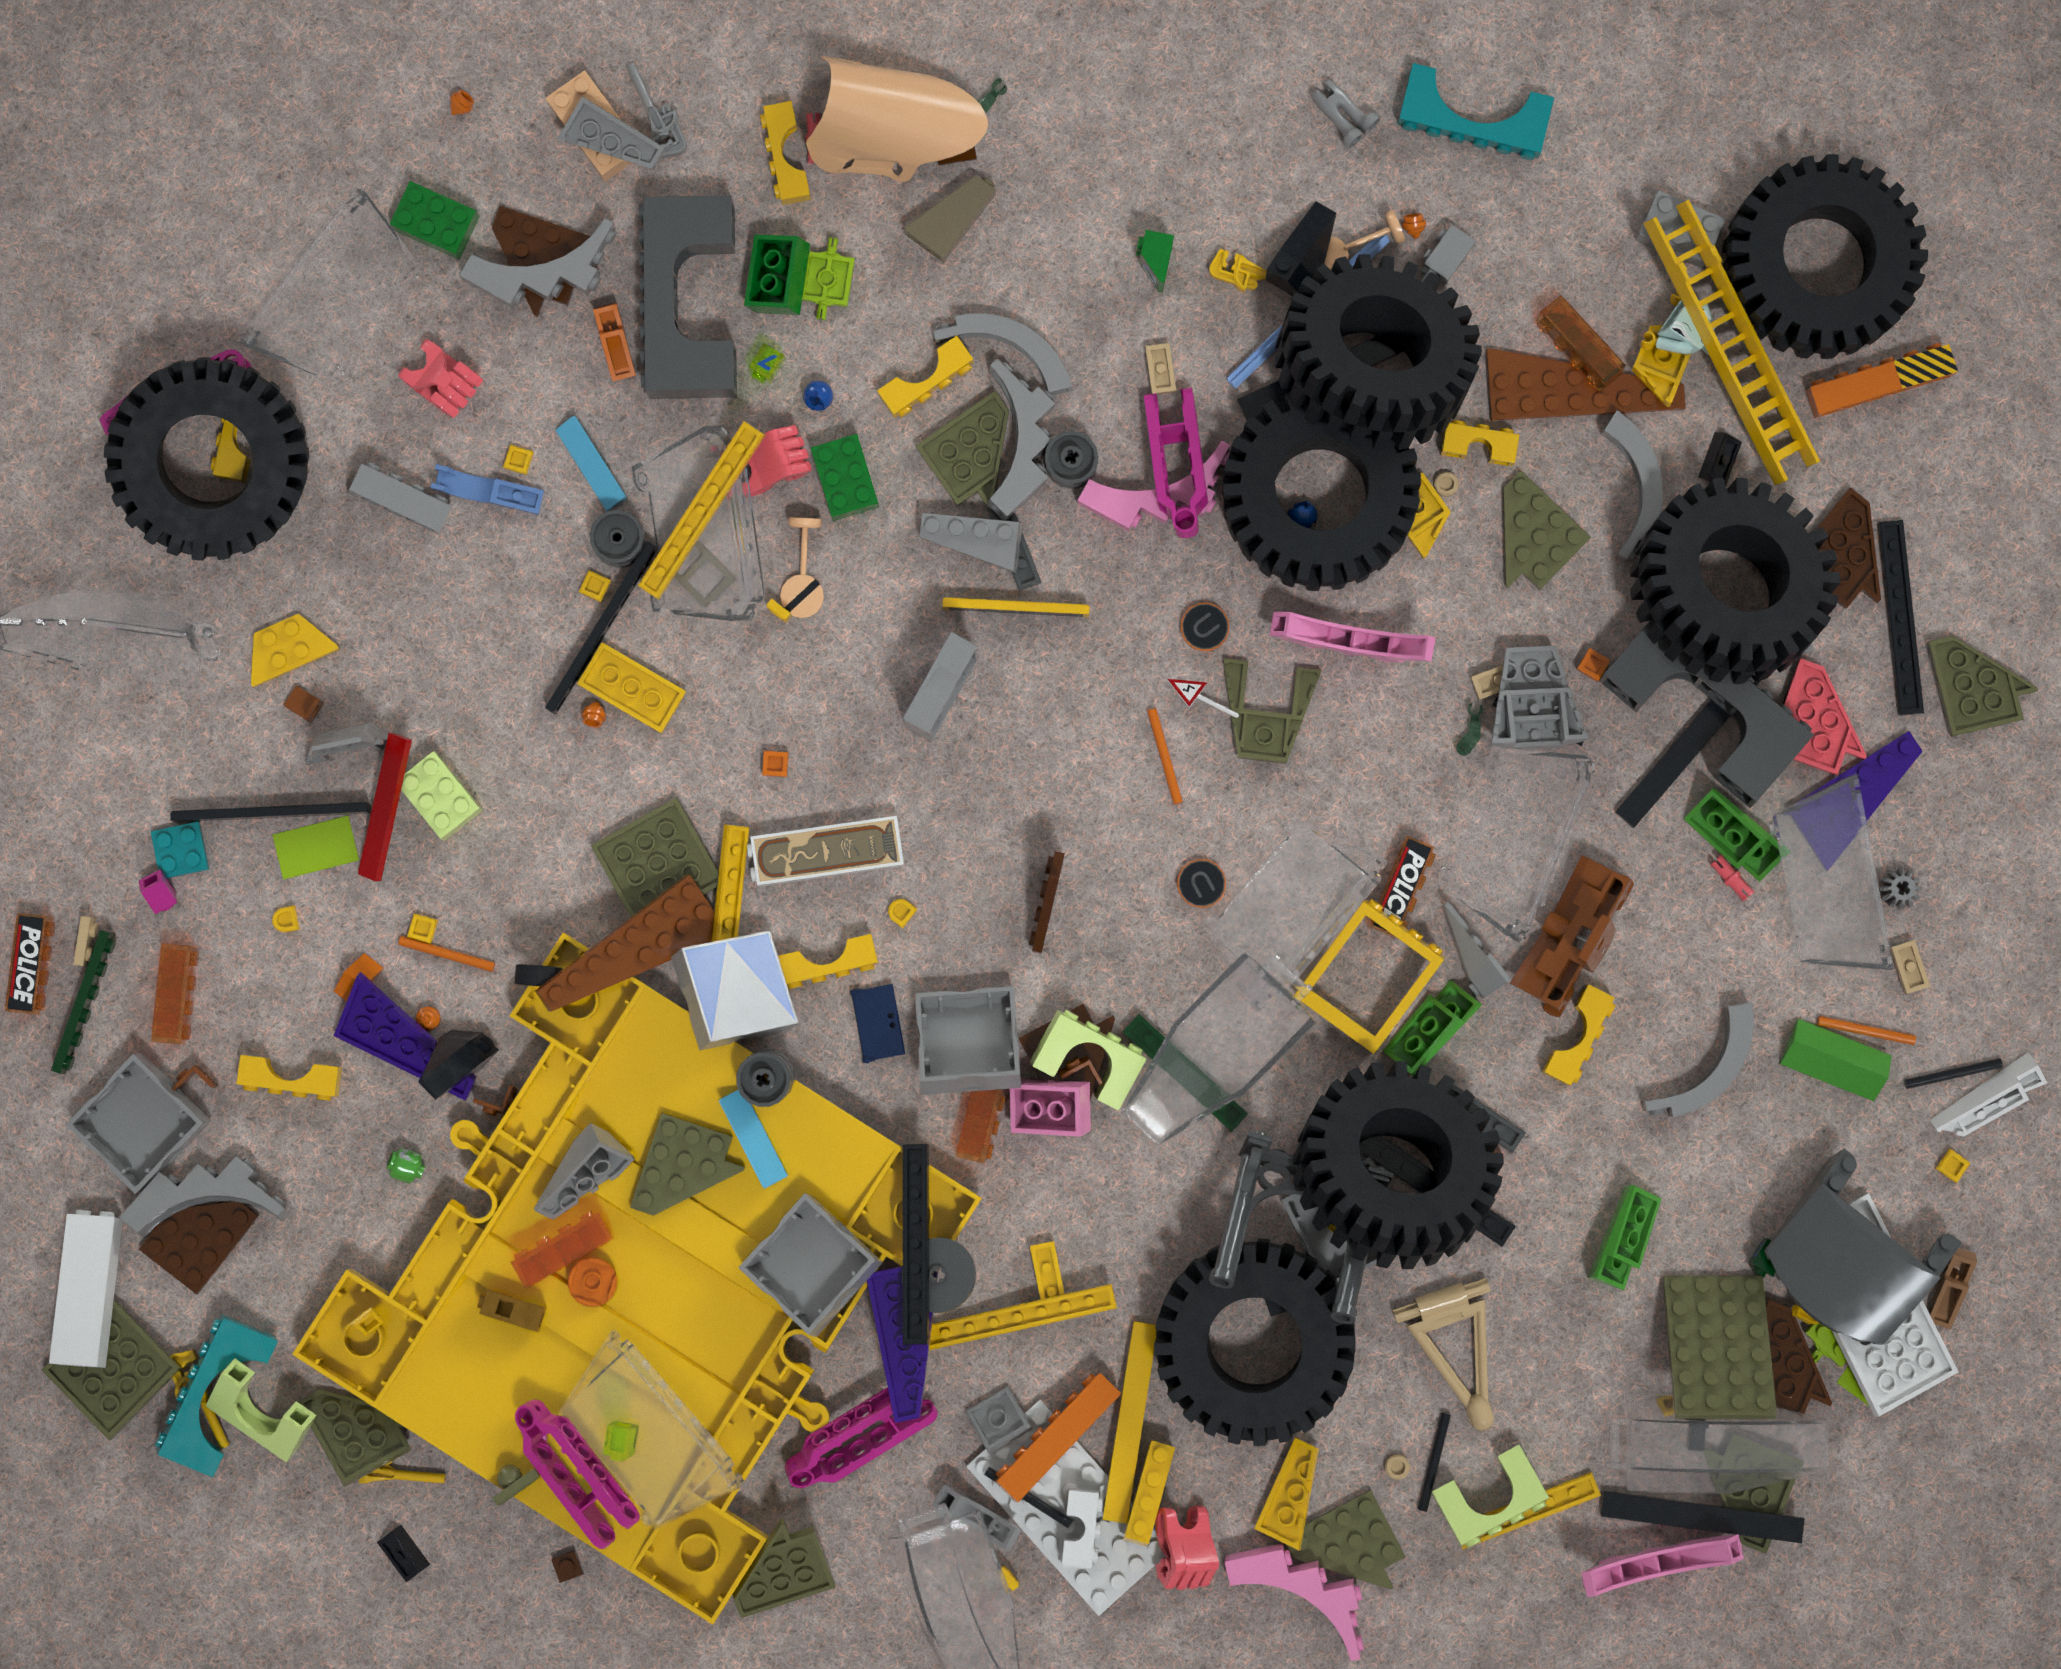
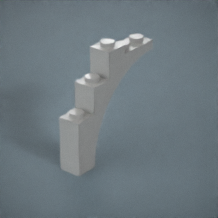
M605 218L595 233L580 247L564 257L545 264L527 267L505 266L488 262L471 254L459 276L464 282L512 309L524 299L526 294L525 288L549 302L552 301L553 297L557 298L563 289L562 282L589 295L591 290L595 291L601 281V278H599L600 273L598 269L594 268V265L598 266L601 263L605 254L603 252L604 248L615 239L617 234L615 231L616 227L613 222Z
M996 359L990 365L988 372L999 384L1009 402L1015 421L1016 446L1011 469L1003 484L989 499L988 506L1003 521H1007L1047 482V471L1041 464H1035L1034 461L1046 451L1048 444L1051 442V435L1044 427H1038L1037 425L1054 409L1055 403L1053 402V396L1047 390L1042 391L1037 387L1031 393L1029 385L1022 379L1018 380L1012 374L1013 370L1007 363H1001Z
M235 1156L219 1176L209 1166H206L204 1169L199 1164L193 1168L181 1183L171 1174L165 1177L159 1172L119 1218L144 1238L153 1228L174 1213L193 1205L212 1201H234L250 1204L268 1211L282 1221L286 1219L289 1213L284 1208L287 1204L275 1195L271 1198L266 1194L268 1189L257 1180L259 1175L254 1171L256 1166L247 1158H244L242 1161Z

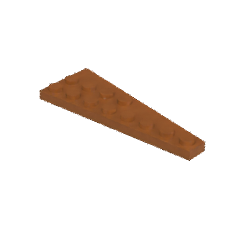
M1497 349L1486 350L1491 421L1614 414L1616 411L1620 413H1638L1686 409L1684 384H1679L1670 407H1667L1636 375L1618 372V375L1600 388L1580 365Z
M685 875L536 989L535 992L546 1009L554 1011L672 960L671 957L681 948L712 942L715 912L691 875Z

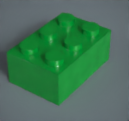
M409 181L389 225L395 232L460 260L480 216L476 210Z
M754 234L744 306L756 313L800 315L810 243L798 236Z
M858 434L811 447L832 521L879 508Z

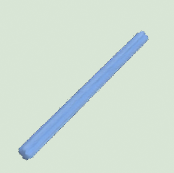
M1383 235L1369 241L1349 260L1352 268L1358 254H1370L1372 259L1389 243V237ZM1282 325L1227 377V381L1232 387L1237 388L1278 349L1275 348V344Z

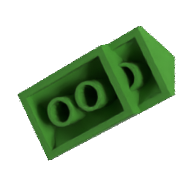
M1715 788L1684 818L1734 867L1739 869L1743 866L1759 882L1790 852Z
M1450 980L1436 998L1429 995L1385 1047L1383 1052L1394 1061L1407 1062V1072L1414 1076L1420 1065L1425 1066L1482 1004Z
M1797 1019L1780 1064L1844 1091L1874 1101L1889 1078L1892 1056Z
M1634 1185L1624 1187L1589 1273V1279L1625 1290L1631 1267L1640 1269L1661 1198Z

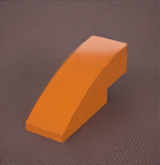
M617 302L593 308L612 382L636 376Z

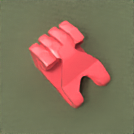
M425 339L420 348L426 352V366L423 369L414 371L404 367L398 374V377L447 416L454 418L460 411L458 408L463 409L467 405L468 400L466 397L472 398L476 393L473 387H479L483 379L461 361L458 363L439 346Z
M796 425L773 429L764 433L765 437L748 462L751 467V477L738 488L741 498L762 494L783 479L785 481L798 480L812 471L810 462L805 461L809 458L806 449H801L804 447V441L801 436L796 437L799 434Z
M1195 1505L1189 1508L1187 1511V1521L1183 1527L1179 1524L1174 1509L1161 1507L1156 1516L1155 1526L1159 1547L1166 1558L1161 1559L1159 1564H1155L1157 1578L1165 1589L1176 1588L1183 1590L1186 1588L1196 1589L1198 1586H1208L1219 1567V1559L1212 1539L1209 1514L1206 1507Z

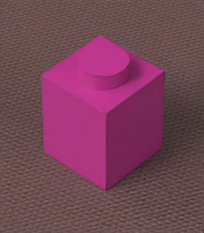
M161 869L139 880L140 892L155 914L167 911L177 903L176 893Z

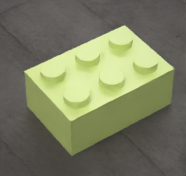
M434 751L404 775L401 790L443 841L447 840L483 811L438 753Z

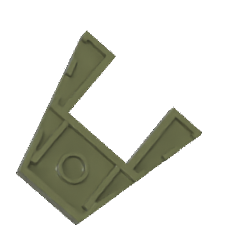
M1224 658L1223 663L1230 710L1239 714L1238 718L1231 716L1237 758L1286 764L1321 670L1303 667L1296 668L1291 714L1243 709L1248 661Z

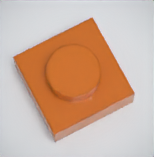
M1589 648L1576 670L1598 682L1611 660Z
M764 751L762 776L787 777L789 753Z

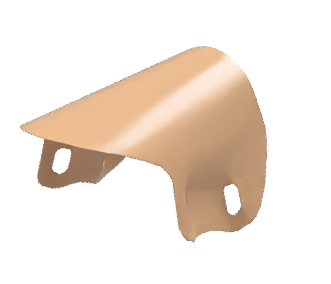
M820 56L830 64V91L823 116L811 136L807 139L806 145L811 159L819 168L826 172L876 174L890 177L899 182H906L912 178L920 165L964 153L973 148L986 134L988 119L980 103L963 89L950 82L928 74ZM854 159V162L850 167L843 169L846 162ZM896 162L903 169L899 176L892 170Z

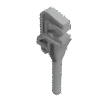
M635 63L627 65V71L646 109L653 140L659 143L664 138H670L669 134L671 133L676 140L673 142L669 139L666 144H661V146L666 148L662 158L683 154L687 149V142L678 125L679 116L677 110L672 111L668 104L662 105L661 110L655 107Z

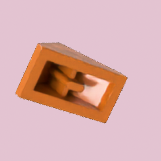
M364 953L344 971L334 992L347 1002L355 979L360 972L373 982L384 968Z

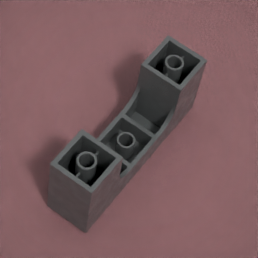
M732 196L643 197V204H639V219H641L643 228L639 229V241L642 243V249H644V253L639 254L640 267H642V273H644V277H640V291H642L644 301H640V315L644 321V325H640V337L643 340V345H645V349L640 351L641 364H643L645 373H641V388H643L644 393H647L649 399L737 398V350L734 341H694L684 337L678 331L677 279L682 264L687 259L696 255L735 254V206Z
M1654 619L1650 620L1604 673L1599 682L1636 713L1663 683L1673 679H1682L1690 682L1708 698L1713 700L1736 721L1740 731V740L1733 753L1712 777L1751 808L1814 736L1810 732L1812 728L1802 720L1798 722L1792 717L1793 712L1783 704L1779 706L1772 700L1774 698L1773 695L1766 689L1762 688L1760 690L1753 684L1755 681L1752 677L1743 684H1733L1732 672L1730 671L1721 682L1709 680L1710 665L1705 664L1694 675L1685 670L1691 656L1684 651L1672 662L1664 655L1672 641L1666 636L1653 644L1648 638L1647 634L1656 623Z

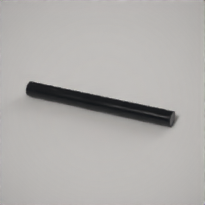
M2001 1058L1909 1078L1904 1080L1905 1087L1910 1089L2003 1068Z
M1441 1413L1418 1505V1510L1424 1512L1428 1510L1451 1415Z
M988 1467L984 1475L993 1481L998 1478L995 1475L997 1471ZM1030 1492L1022 1498V1500L1067 1528L1073 1522V1519Z

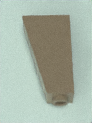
M975 175L907 225L904 229L905 235L944 263L996 195V189L993 188L995 186L994 183L986 177L981 179Z

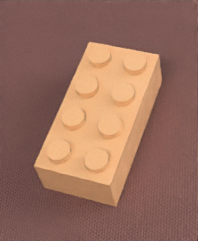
M585 70L545 98L549 107L563 126L566 125L581 97H585L620 119ZM579 146L604 182L631 164V162Z

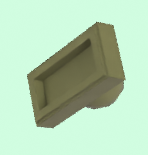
M505 1465L497 1474L498 1484L504 1490L492 1497L496 1505L501 1506L538 1480L540 1475L536 1469H532L522 1476L520 1469L516 1466Z

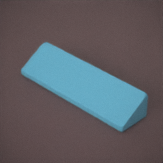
M575 415L556 429L557 434L605 510L609 511L627 500V497Z
M739 1090L719 1099V1103L762 1187L765 1189L786 1178L788 1174L752 1104L748 1103L740 1095Z

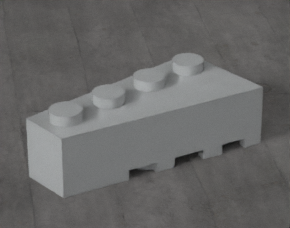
M367 462L364 465L361 463L347 491L348 494L353 496L358 494L370 504L381 505L388 512L400 517H407L408 521L437 534L440 532L451 509V505L447 504L448 499L437 494L434 497L425 494V488L414 483L408 486L402 483L403 478L396 474L390 473L387 476L379 472L381 468L375 464Z
M922 513L919 536L921 539L1017 574L1022 525L1019 522Z

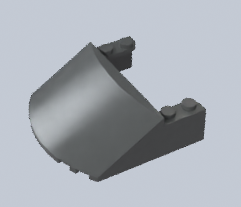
M1844 1148L1826 1161L1764 1251L1767 1259H1770L1776 1271L1774 1274L1778 1281L1781 1279L1789 1291L1788 1295L1810 1317L1833 1332L1845 1334L1852 1337L1853 1340L1883 1345L1940 1280V1274L1962 1242L1951 1234H1944L1936 1240L1923 1261H1919L1838 1196L1857 1167L1854 1156Z

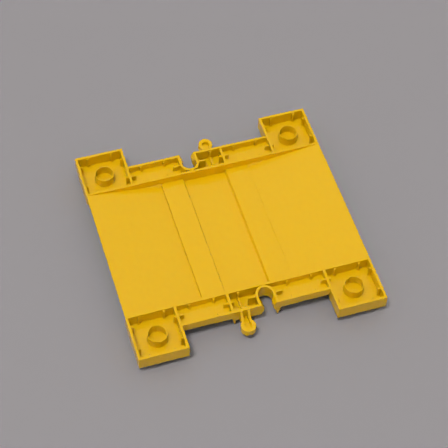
M563 932L542 966L561 967L564 969L590 948ZM634 976L554 1011H548L536 994L535 990L539 986H528L509 1016L549 1041L550 1045L491 1137L483 1134L479 1126L471 1120L456 1122L450 1131V1139L457 1148L469 1149L478 1156L464 1177L463 1182L474 1189H482L490 1195L492 1200L490 1212L485 1217L478 1218L473 1216L465 1205L454 1198L451 1199L391 1293L352 1268L347 1269L292 1355L502 1490L504 1488L498 1484L497 1474L503 1466H516L520 1469L522 1476L535 1469L523 1453V1434L515 1421V1413L518 1407L530 1400L536 1399L543 1402L551 1414L567 1417L637 1508L640 1515L639 1521L630 1529H626L617 1522L612 1514L609 1515L599 1500L594 1503L615 1532L614 1542L605 1549H599L591 1543L541 1475L538 1480L516 1494L514 1498L713 1625L769 1535L727 1508L787 1414L799 1419L801 1425L810 1432H815L828 1424L830 1420L829 1410L823 1403L810 1402L799 1395L815 1369L804 1362H795L788 1357L785 1351L787 1339L792 1335L802 1334L811 1340L814 1347L826 1353L868 1287L866 1281L821 1333L814 1337L808 1335L796 1324L772 1296L763 1292L738 1267L763 1240L774 1232L781 1219L804 1193L812 1195L882 1262L887 1256L903 1266V1147L795 1080L791 1092L779 1103L769 1107H758L752 1104L788 1174L786 1178L764 1189L719 1103V1099L738 1090L736 1074L740 1064L753 1054L751 1051L737 1042L699 1051L689 1012ZM765 1073L762 1077L764 1081L768 1082L770 1081L768 1080L769 1075ZM662 1113L733 1136L725 1160L745 1166L744 1171L654 1216L630 1208ZM590 1123L608 1131L634 1156L635 1159L617 1178L612 1181L609 1178L598 1185L599 1190L593 1194L589 1191L578 1199V1204L554 1220L535 1212V1205L573 1141ZM930 1164L929 1239L942 1237L955 1241L982 1197ZM589 1257L601 1258L608 1262L614 1268L618 1279L617 1290L612 1299L598 1307H587L576 1302L568 1288V1275L573 1266ZM487 1290H492L546 1307L547 1309L539 1332L479 1314L481 1308H477L481 1294H486ZM371 1307L385 1322L365 1337L351 1322L363 1310ZM608 1428H610V1444L606 1445V1442L609 1441ZM547 1434V1443L587 1495L590 1494L591 1490H593L581 1473H577V1468L566 1453L563 1454L561 1452L562 1448L553 1436Z

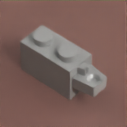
M1451 225L1448 230L1444 228L1436 238V241L1439 242L1434 250L1429 248L1422 258L1425 263L1421 273L1425 276L1421 282L1432 272L1440 277V281L1446 285L1474 246L1476 241L1454 225Z

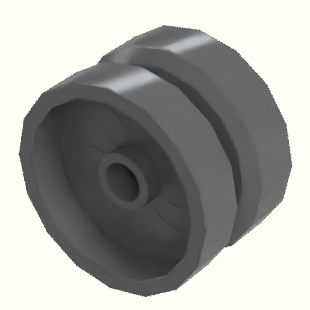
M1067 431L1055 436L1048 444L1045 453V468L1052 482L1067 489L1080 488L1086 485L1088 480H1092L1096 474L1099 458L1097 447L1091 438L1081 432ZM1074 458L1076 460L1075 464H1071L1070 461L1067 462V459Z
M611 510L600 515L592 524L590 531V542L596 555L607 565L616 568L629 567L634 564L647 543L646 533L637 518L629 512L622 510ZM616 535L622 536L619 542H616L614 539Z
M762 1049L748 1056L740 1064L736 1074V1085L740 1095L748 1103L758 1107H769L779 1103L791 1092L795 1082V1070L791 1061L783 1053L773 1049ZM765 1073L769 1075L768 1080L770 1081L768 1082L763 1080L762 1076Z

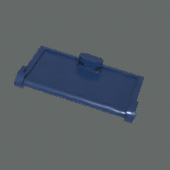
M893 984L850 990L863 1055L862 1062L868 1064L877 1059L904 1055L905 1048Z

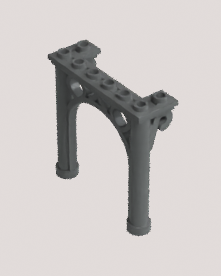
M1249 1131L1239 1152L1241 1162L1215 1267L1211 1270L1209 1282L1220 1288H1232L1234 1286L1240 1254L1252 1210L1269 1197L1280 1194L1302 1195L1306 1188H1295L1294 1182L1289 1184L1291 1175H1295L1299 1165L1293 1164L1294 1155L1287 1154L1281 1149H1270L1273 1138L1263 1132ZM1369 1166L1368 1172L1375 1180L1388 1187L1393 1177L1392 1172H1388L1382 1167ZM1267 1171L1279 1173L1282 1175L1284 1182L1273 1186L1265 1179L1264 1173ZM1258 1180L1259 1185L1264 1190L1252 1199L1256 1181ZM1351 1238L1347 1239L1345 1257L1331 1311V1318L1343 1324H1352L1356 1320V1304L1367 1256L1363 1261L1351 1257L1357 1244Z

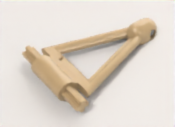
M1486 1278L1463 1285L1462 1282L1418 1296L1414 1298L1415 1302L1392 1310L1397 1324L1418 1316L1421 1317L1420 1321L1409 1324L1406 1327L1465 1406L1470 1424L1479 1431L1488 1430L1494 1422L1492 1408L1488 1401L1485 1299L1470 1304L1468 1299L1491 1292ZM1474 1317L1476 1394L1471 1395L1426 1332Z

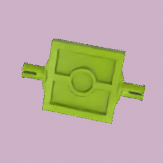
M832 237L828 238L827 251L820 253L809 251L802 301L813 302L818 305L815 318L817 320H820V318L822 321L826 320L827 307L840 306L848 308L855 258L843 257L836 253L839 241L837 238H834V242Z
M1820 1323L1810 1324L1804 1333L1812 1340L1816 1348L1811 1353L1815 1363L1824 1355L1841 1368L1847 1360L1832 1330Z

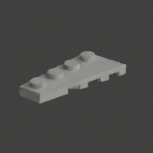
M581 97L557 138L653 170L666 150L665 147L585 97Z

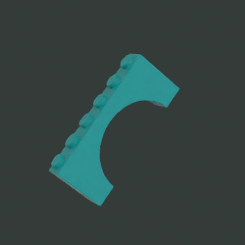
M1413 63L1398 125H1402V129L1415 132L1416 129L1426 131L1425 134L1431 137L1444 135L1448 136L1450 141L1456 143H1463L1465 140L1473 142V146L1486 149L1489 146L1497 148L1496 151L1501 154L1514 152L1520 154V157L1523 159L1534 160V157L1539 158L1542 152L1554 97L1530 92L1524 107L1512 117L1495 123L1473 122L1460 117L1443 102L1436 86V68Z
M221 1314L219 1319L215 1318L209 1329V1332L212 1334L208 1342L204 1341L198 1352V1355H200L197 1365L193 1364L187 1375V1378H189L186 1388L181 1387L176 1398L179 1402L175 1410L171 1409L165 1421L168 1425L164 1433H159L154 1444L157 1447L156 1452L159 1456L210 1477L214 1476L224 1454L221 1449L207 1440L200 1427L199 1409L205 1390L211 1381L221 1371L226 1369L234 1358L239 1362L259 1361L268 1364L278 1343L275 1336L224 1314Z

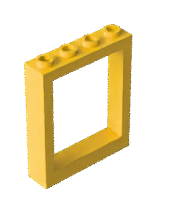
M1364 899L1300 985L1294 997L1375 1054L1442 964L1445 956L1442 955L1443 950L1436 944L1431 942L1428 945L1422 940L1423 935L1413 928L1408 930L1402 926L1403 921L1396 915L1391 913L1388 916L1382 911L1383 907L1373 899L1370 901ZM1365 916H1368L1430 961L1375 1036L1311 990Z

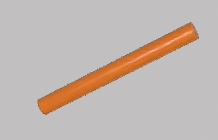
M1156 708L1150 709L1147 713L1174 805L1179 804L1183 800Z
M400 936L398 942L400 946L493 972L496 964L405 936Z
M1823 1016L1818 1017V1026L1915 1045L1916 1036Z

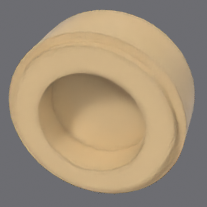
M1450 472L1439 474L1434 481V489L1442 497L1452 496L1459 487L1457 477Z
M1399 1454L1390 1456L1385 1462L1387 1475L1395 1480L1405 1478L1410 1471L1409 1461Z

